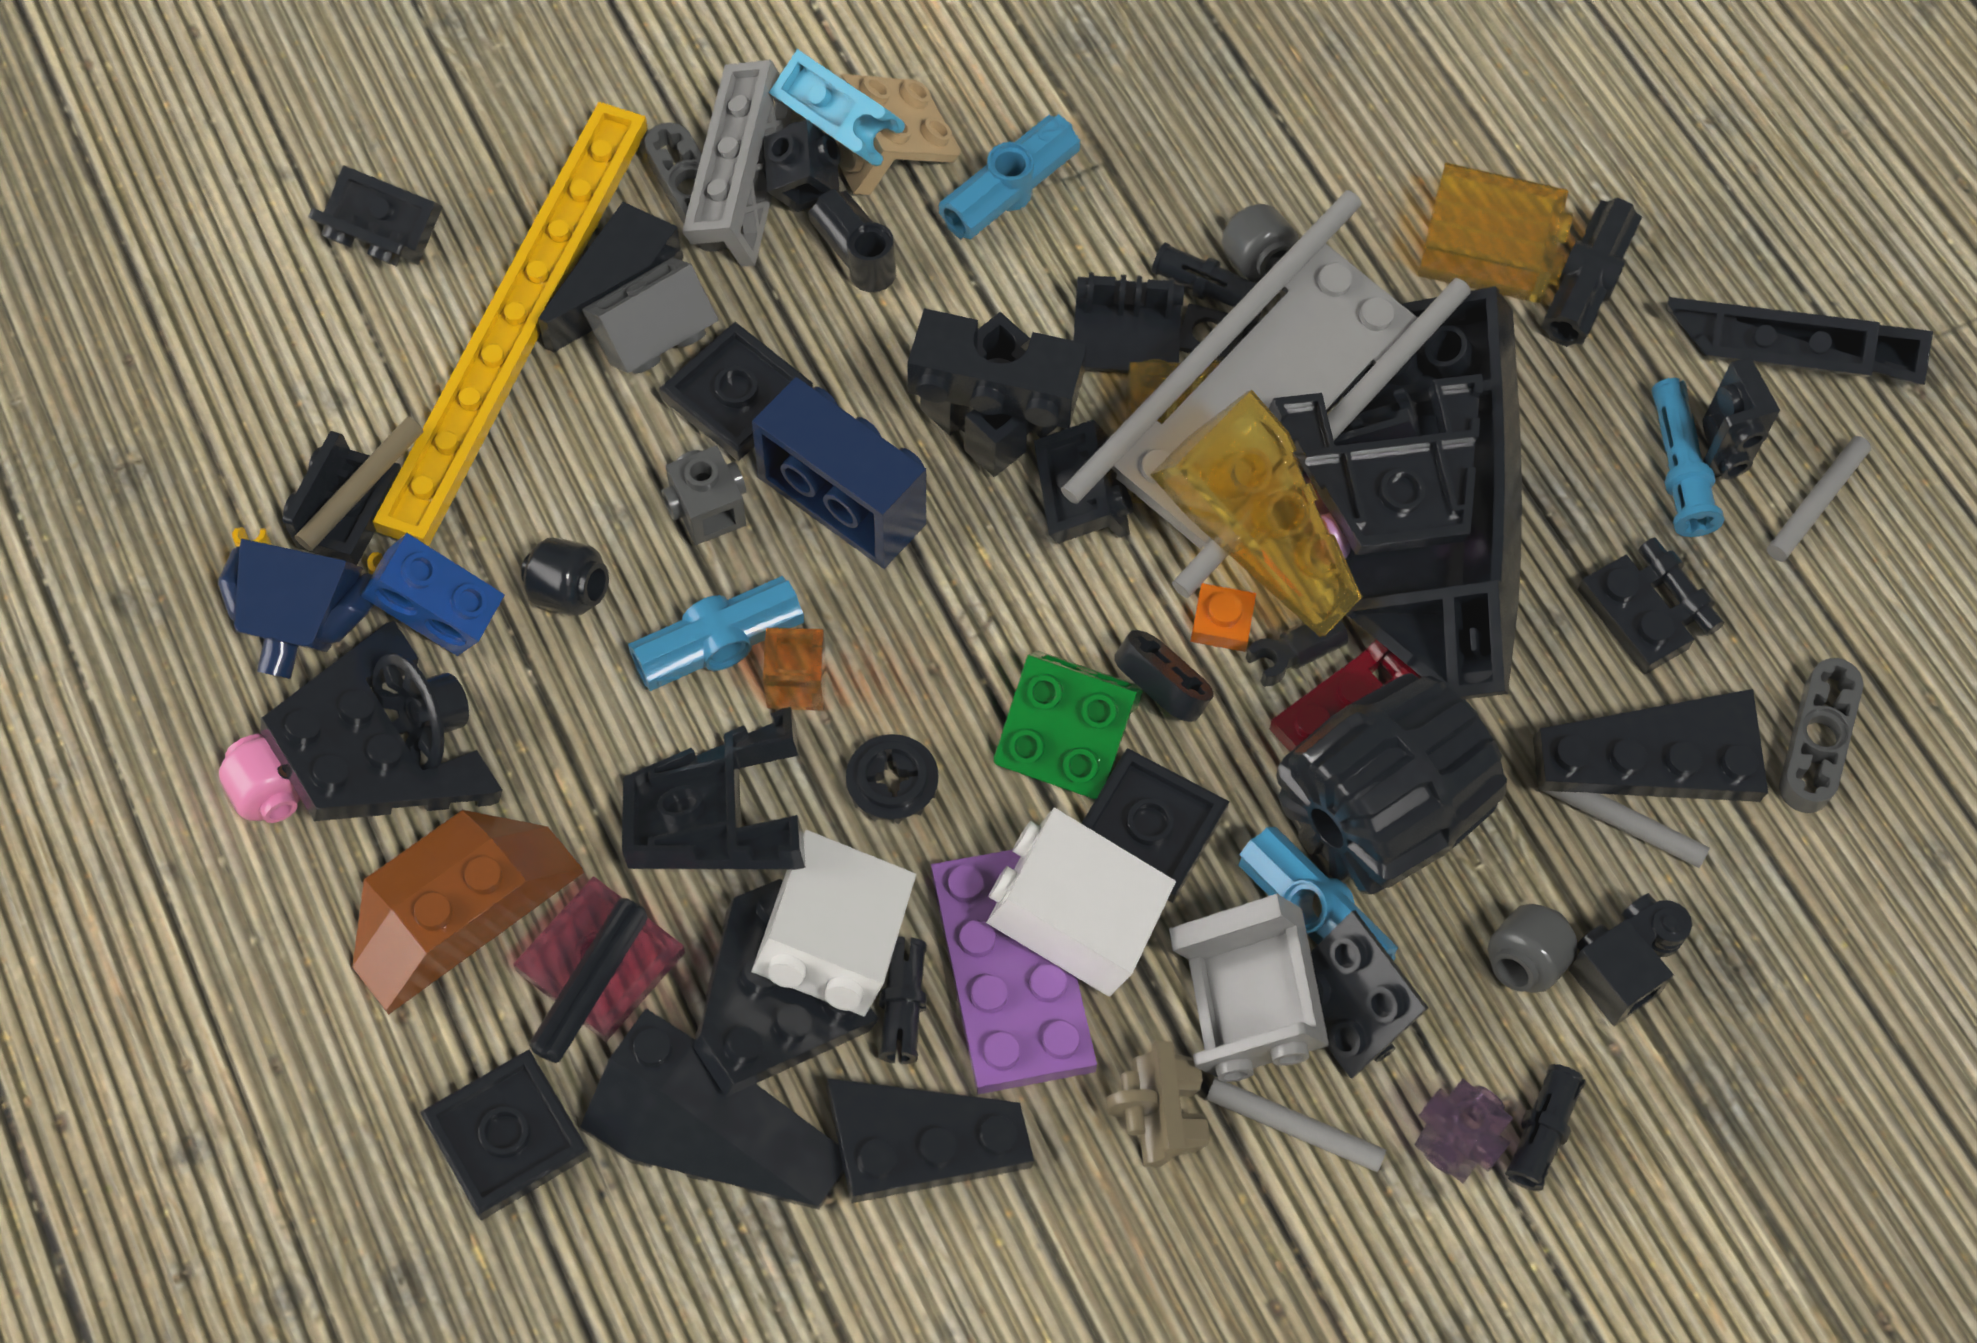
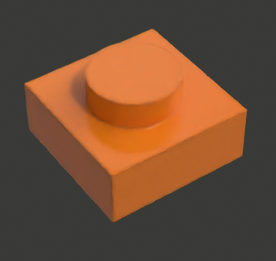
M1202 583L1190 642L1246 652L1256 593Z

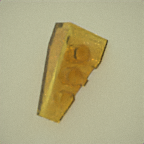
M1249 390L1188 436L1150 475L1193 523L1319 637H1323L1351 610L1362 596L1336 537L1328 533L1314 501L1319 499L1311 482H1305L1293 455V452L1297 451L1290 433L1254 391Z

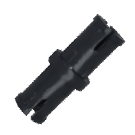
M1164 242L1160 247L1151 270L1155 275H1161L1168 279L1174 278V282L1184 284L1185 287L1192 289V296L1204 300L1208 296L1233 308L1241 301L1246 281L1252 282L1221 268L1220 261L1208 257L1205 261L1172 247L1167 242ZM1186 270H1191L1197 274L1204 276L1205 278L1194 275ZM1207 279L1216 281L1222 285H1225L1226 287L1219 286L1213 282L1208 281Z
M897 937L887 971V988L880 991L879 1006L885 1011L881 1048L878 1057L885 1062L894 1064L898 1039L902 1040L901 1064H911L918 1060L919 1014L926 1009L927 994L921 991L927 944L923 940L911 937L909 961H904L905 937Z
M1560 1064L1549 1065L1533 1109L1526 1110L1520 1123L1524 1131L1511 1163L1505 1172V1175L1509 1176L1508 1179L1511 1182L1532 1191H1542L1559 1145H1564L1568 1141L1571 1133L1568 1122L1580 1092L1586 1083L1582 1074Z

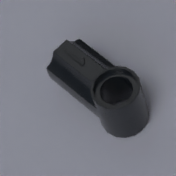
M833 188L820 195L814 207L809 210V220L847 265L853 285L866 292H879L887 289L896 278L894 238L891 231L884 225L873 222L846 190L837 191Z

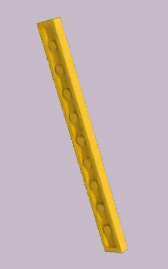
M598 101L422 428L424 432L415 441L373 519L377 533L398 540L408 533L427 546L430 545L541 334L538 321L539 316L576 267L648 130L646 116Z

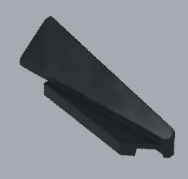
M1674 297L1668 298L1666 309L1670 314H1673L1707 358L1737 361L1751 357L1756 364L1861 377H1871L1872 372L1909 383L1925 385L1933 331L1880 325V322Z

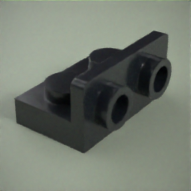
M1751 357L1730 363L1702 419L1705 437L1711 445L1703 462L1713 470L1715 478L1722 476L1723 479H1732L1742 475L1752 467L1754 458L1763 442L1767 439L1768 433L1780 412L1776 401Z
M1094 419L1034 440L1049 536L1058 544L1109 527L1119 538L1130 535L1127 515L1133 513L1132 500L1128 489L1116 479L1117 473L1112 468L1078 504L1070 502L1061 491V488L1111 437L1106 434Z

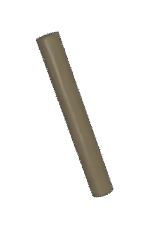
M406 417L294 536L295 539L305 549L313 551L424 432L422 427L412 418Z

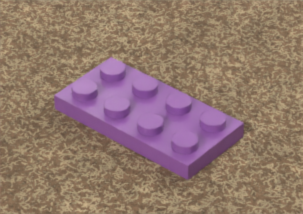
M1013 849L931 864V876L977 1095L1095 1073L1097 1068L1077 977L986 923L997 903L989 898L995 882L1006 866L1014 870L1021 857L1014 853Z

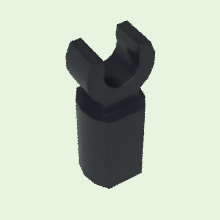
M1328 610L1281 633L1280 639L1277 641L1267 638L1253 642L1247 650L1245 659L1248 663L1255 662L1260 658L1270 659L1274 666L1263 671L1260 682L1264 687L1273 686L1284 678L1286 669L1292 666L1295 669H1299L1345 646L1348 643L1347 630L1335 611Z

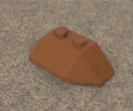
M461 810L364 879L352 967L389 1015L584 873L583 868L548 826Z

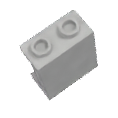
M1274 894L1169 928L1173 951L1189 959L1205 1049L1193 1054L1196 1068L1217 1077L1219 1081L1234 1082L1251 1077L1254 1074L1253 1068L1269 1063L1278 1066L1298 1064L1309 1058L1310 1051L1329 1046L1303 912L1300 907L1279 894Z

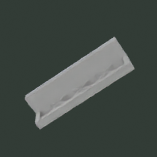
M772 60L726 64L724 66L682 230L690 244L725 242L741 267L756 265L772 195L767 192V181L763 172L765 161L764 137L780 131L789 125L793 109L769 93L780 76Z

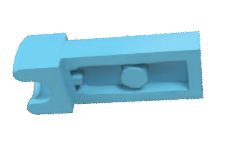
M798 49L769 91L775 98L873 166H879L883 162V156L876 151L873 145L876 134L883 129H890L895 133H901L905 129L904 122L896 115Z

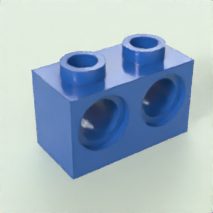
M406 533L387 549L360 596L454 655L459 656L479 642L505 594Z

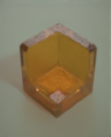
M766 628L763 685L767 708L780 710L791 707L792 710L824 711L826 681L824 629Z

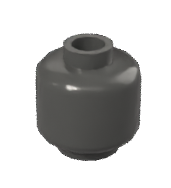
M1260 203L1242 209L1231 218L1223 232L1222 246L1225 255L1242 275L1250 281L1259 282L1299 240L1297 231L1279 211L1271 205Z
M1526 904L1517 907L1509 914L1491 936L1487 950L1493 972L1505 986L1519 992L1537 993L1545 992L1556 984L1574 961L1578 944L1575 932L1561 913L1546 906Z

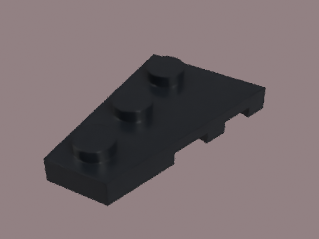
M827 1078L826 1089L851 1204L1032 1168L1034 1157L1020 1102Z

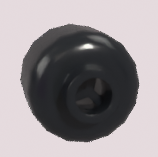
M547 538L537 544L534 550L525 557L521 567V578L524 582V589L528 599L535 606L569 616H579L602 601L608 589L609 572L607 566L603 563L600 553L594 547L562 538Z

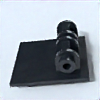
M1089 272V277L1078 276L1073 341L1087 344L1085 370L1169 376L1179 366L1184 284L1174 283V278H1169L1168 281L1148 279L1147 282H1142L1141 275H1137L1136 281H1126V274H1121L1120 280H1115L1116 277L1095 276L1094 272Z
M1356 910L1348 914L1310 952L1329 1043L1327 1047L1351 1079L1358 1075L1373 1060L1379 1062L1389 1056L1396 1049L1392 1042L1429 1009Z

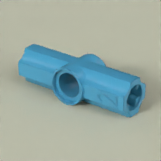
M1059 114L1054 117L1048 115L1017 141L1001 143L995 146L988 155L987 165L939 203V214L944 219L948 230L960 240L962 238L971 240L1005 211H1015L1025 207L1031 200L1032 189L1079 152L1080 139L1076 136L1072 124Z
M781 576L729 600L721 595L704 598L688 608L683 614L681 621L629 643V651L644 685L648 687L649 691H652L704 667L711 671L732 667L749 654L753 645L804 623V613L789 580H785Z
M1267 827L1259 835L1250 839L1239 854L1241 860L1238 865L1268 896L1279 894L1302 909L1307 935L1317 945L1348 914L1356 910L1392 960L1396 959L1395 953L1398 946L1355 905L1353 894L1348 886L1339 879L1327 878L1277 827ZM1315 894L1320 898L1322 905L1319 918L1314 913L1312 906Z

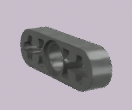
M661 123L653 127L646 135L647 161L684 225L691 195L681 193L677 187L684 180L696 179L702 153L685 127L676 123ZM669 145L673 150H678L679 163L674 165L668 150L665 148L661 149V147ZM725 242L696 244L699 248L709 252H719L728 248Z
M1829 658L1821 661L1810 674L1804 686L1779 782V790L1783 800L1791 808L1799 812L1814 813L1822 810L1837 792L1864 686L1860 671L1852 663L1844 659ZM1829 678L1838 681L1837 687L1841 691L1832 707L1823 706L1827 701L1830 684L1826 683ZM1813 723H1821L1828 726L1835 734L1836 744L1830 747L1817 745L1809 738L1807 726ZM1811 762L1820 764L1816 769L1813 779V786L1817 788L1814 793L1804 790L1805 782L1801 779L1810 767Z

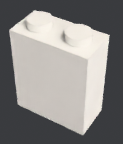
M1053 808L1040 825L1030 821L1018 838L1013 852L1021 857L1014 870L1006 866L995 882L989 898L997 903L986 923L1110 997L1132 975L1176 881L1058 809Z
M805 830L803 834L805 868L786 870L751 972L768 978L779 986L793 988L824 1000L837 1009L852 1011L865 1017L884 984L916 873Z

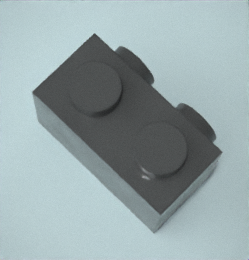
M673 257L582 309L610 365L626 373L632 371L633 374L645 372L656 366L661 361L660 355L674 346L686 347L699 341L706 335L705 328L719 321L692 264Z

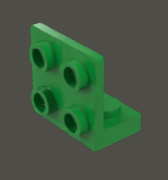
M1041 651L1028 654L993 761L998 766L1096 800L1110 777L1130 714L1138 708L1143 690L1134 683Z

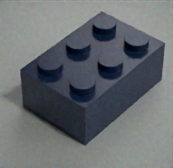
M795 377L752 421L758 478L883 569L925 527L926 468L922 461L909 449L903 447L898 449L882 438L876 427L865 418L857 417L855 419L838 407L835 399L820 387L812 388L798 377Z

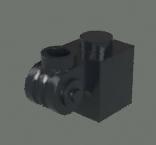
M1647 893L1622 912L1621 916L1625 919L1623 922L1611 930L1604 924H1601L1591 930L1577 943L1580 952L1568 971L1613 1026H1616L1659 996L1674 976L1660 957L1674 955L1691 932V916L1679 903L1671 900L1656 901L1650 893Z

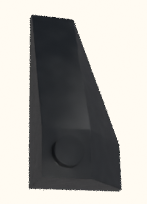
M645 1009L609 1058L581 1123V1131L633 1164L652 1168V1165L686 1173L689 1178L705 1182L710 1179L746 1188L749 1193L820 1210L844 1174L839 1145L757 1084L726 1097L693 1048L695 1039L653 1012Z

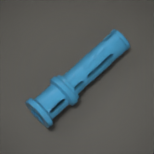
M1679 378L1664 379L1657 382L1652 387L1651 392L1657 408L1664 448L1670 471L1667 473L1664 483L1667 493L1673 496L1677 515L1674 517L1673 525L1676 533L1681 536L1700 537L1718 530L1723 525L1725 519L1722 509L1715 505L1712 487L1716 481L1714 472L1709 465L1703 462L1695 422L1689 404L1687 384L1684 380L1680 381Z

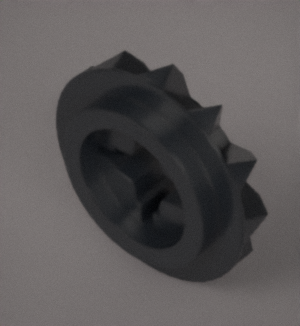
M887 734L872 738L854 752L847 765L846 788L849 791L855 808L860 807L868 813L874 822L881 818L893 820L899 824L904 818L914 814L921 816L924 808L936 796L939 779L936 761L930 751L913 738L898 734ZM887 761H892L893 769H896L898 777H908L909 779L900 782V791H897L896 797H892V792H888L886 784L876 783V781H881L885 778Z

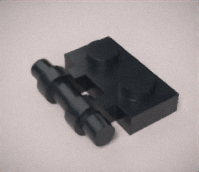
M1656 537L1649 539L1638 549V552L1650 566L1640 571L1626 554L1583 578L1577 589L1644 675L1690 648L1694 638L1685 628L1688 624L1695 621L1704 634L1709 636L1719 630L1725 623L1713 608L1715 604L1714 599L1704 588L1699 590L1682 570L1684 567L1683 561L1673 550L1667 552ZM1664 583L1680 604L1670 609L1654 588Z

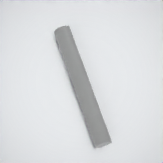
M1854 436L1769 544L1767 552L1773 559L1783 562L1788 558L1870 452L1871 445L1865 438Z
M1543 791L1698 868L1701 867L1710 847L1602 794Z
M1216 1077L1206 1099L1377 1173L1387 1150L1233 1084L1219 1081Z

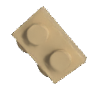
M841 74V79L882 105L905 124V129L901 133H895L890 129H883L876 134L873 145L876 151L883 156V162L879 166H873L833 138L839 147L841 155L838 165L854 194L870 195L895 159L955 162L961 150L952 135L950 127L945 123L935 105L930 91L924 84L914 79Z

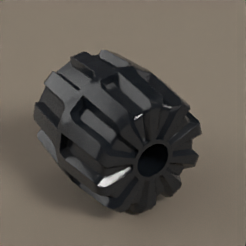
M1413 673L1404 674L1393 679L1332 715L1282 759L1276 773L1278 784L1281 787L1279 800L1287 818L1298 821L1301 826L1298 839L1309 854H1321L1329 862V875L1342 882L1351 877L1359 892L1369 895L1376 894L1385 888H1390L1450 852L1495 811L1498 803L1506 793L1507 778L1503 772L1502 754L1498 745L1473 707L1465 699H1462L1448 688L1443 681L1430 675L1418 678Z

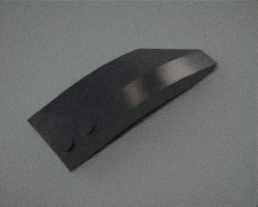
M1496 286L1472 290L1466 299L1360 412L1397 403L1394 390L1405 387L1416 407L1421 436L1439 434L1428 391L1433 380L1482 374L1483 392L1479 398L1478 406L1480 427L1479 437L1475 441L1473 467L1476 468L1469 536L1464 542L1356 555L1351 548L1349 555L1340 562L1336 603H1333L1420 676L1430 675L1443 681L1448 688L1462 699L1508 694L1519 605L1522 467L1513 309ZM1437 297L1402 303L1401 305L1416 317H1419ZM1372 364V365L1370 366V368L1357 380V382L1344 394L1343 398H1344V397L1347 395V393L1360 381V379L1373 367V364Z

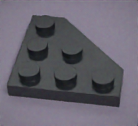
M782 879L734 897L726 911L720 948L714 960L706 993L707 1001L693 1046L726 1097L870 1032L878 1020L871 1007L864 1017L852 1011L837 1009L824 1000L796 989L779 986L770 979L751 972L781 888Z

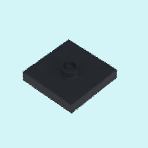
M733 322L663 384L659 391L663 401L737 461H740L755 447L752 421L795 377H798L812 388L813 383L741 325Z
M1127 748L1081 824L1175 880L1176 883L1168 898V901L1173 903L1228 810L1230 801Z
M530 1049L420 1112L481 1221L591 1156Z

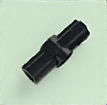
M1617 197L1609 201L1601 200L1587 225L1582 241L1577 240L1559 278L1558 284L1560 286L1541 326L1549 334L1550 340L1568 347L1572 344L1583 345L1586 337L1589 336L1602 303H1608L1626 263L1624 256L1642 219V216L1636 212L1632 203Z

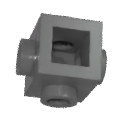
M718 445L703 451H689L681 455L676 461L666 464L669 487L661 490L664 502L673 520L683 519L695 545L746 526L742 494L747 492L744 479L735 462L726 464Z

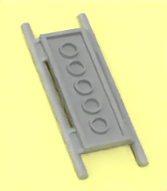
M1346 190L1061 488L1063 495L1070 502L1078 504L1112 468L1117 473L1116 479L1198 548L1201 549L1204 546L1203 550L1172 582L1174 589L1185 598H1189L1305 473L1295 454L1292 453L1250 498L1251 494L1292 451L1270 415L1269 406L1272 400L1279 397L1322 393L1328 413L1373 364V367L1328 414L1333 440H1335L1471 293L1470 287L1466 282L1459 278H1454L1419 317H1416L1327 245L1326 242L1362 205L1360 198L1352 191ZM1283 290L1286 294L1163 424L1158 422L1157 420L1262 309Z

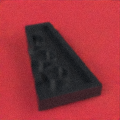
M1753 689L1540 728L1533 737L1538 791L1588 792L1760 802L1768 794Z

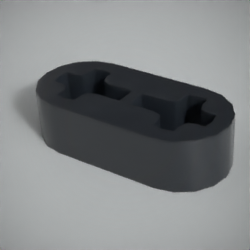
M1132 630L1114 654V660L1119 669L1163 709L1176 718L1188 722L1197 721L1214 697L1211 686L1201 675L1162 641L1147 632Z

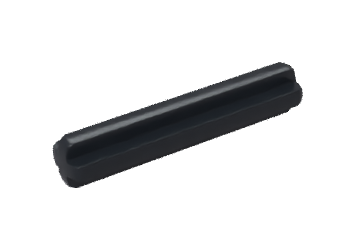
M621 898L617 901L532 1037L530 1047L536 1055L552 1063L561 1061L645 925L648 915L641 905L627 898Z

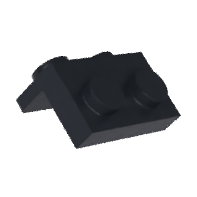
M343 165L325 211L322 212L312 208L308 218L324 225L321 233L322 236L350 248L354 239L370 245L367 252L368 255L397 267L400 258L419 265L443 206Z
M330 431L322 447L317 448L313 452L309 461L308 472L297 492L292 493L288 497L284 506L282 522L296 547L321 556L340 559L358 565L376 531L373 519L401 469L400 464L394 463L314 550L309 551L294 536L370 456L350 450L342 433Z

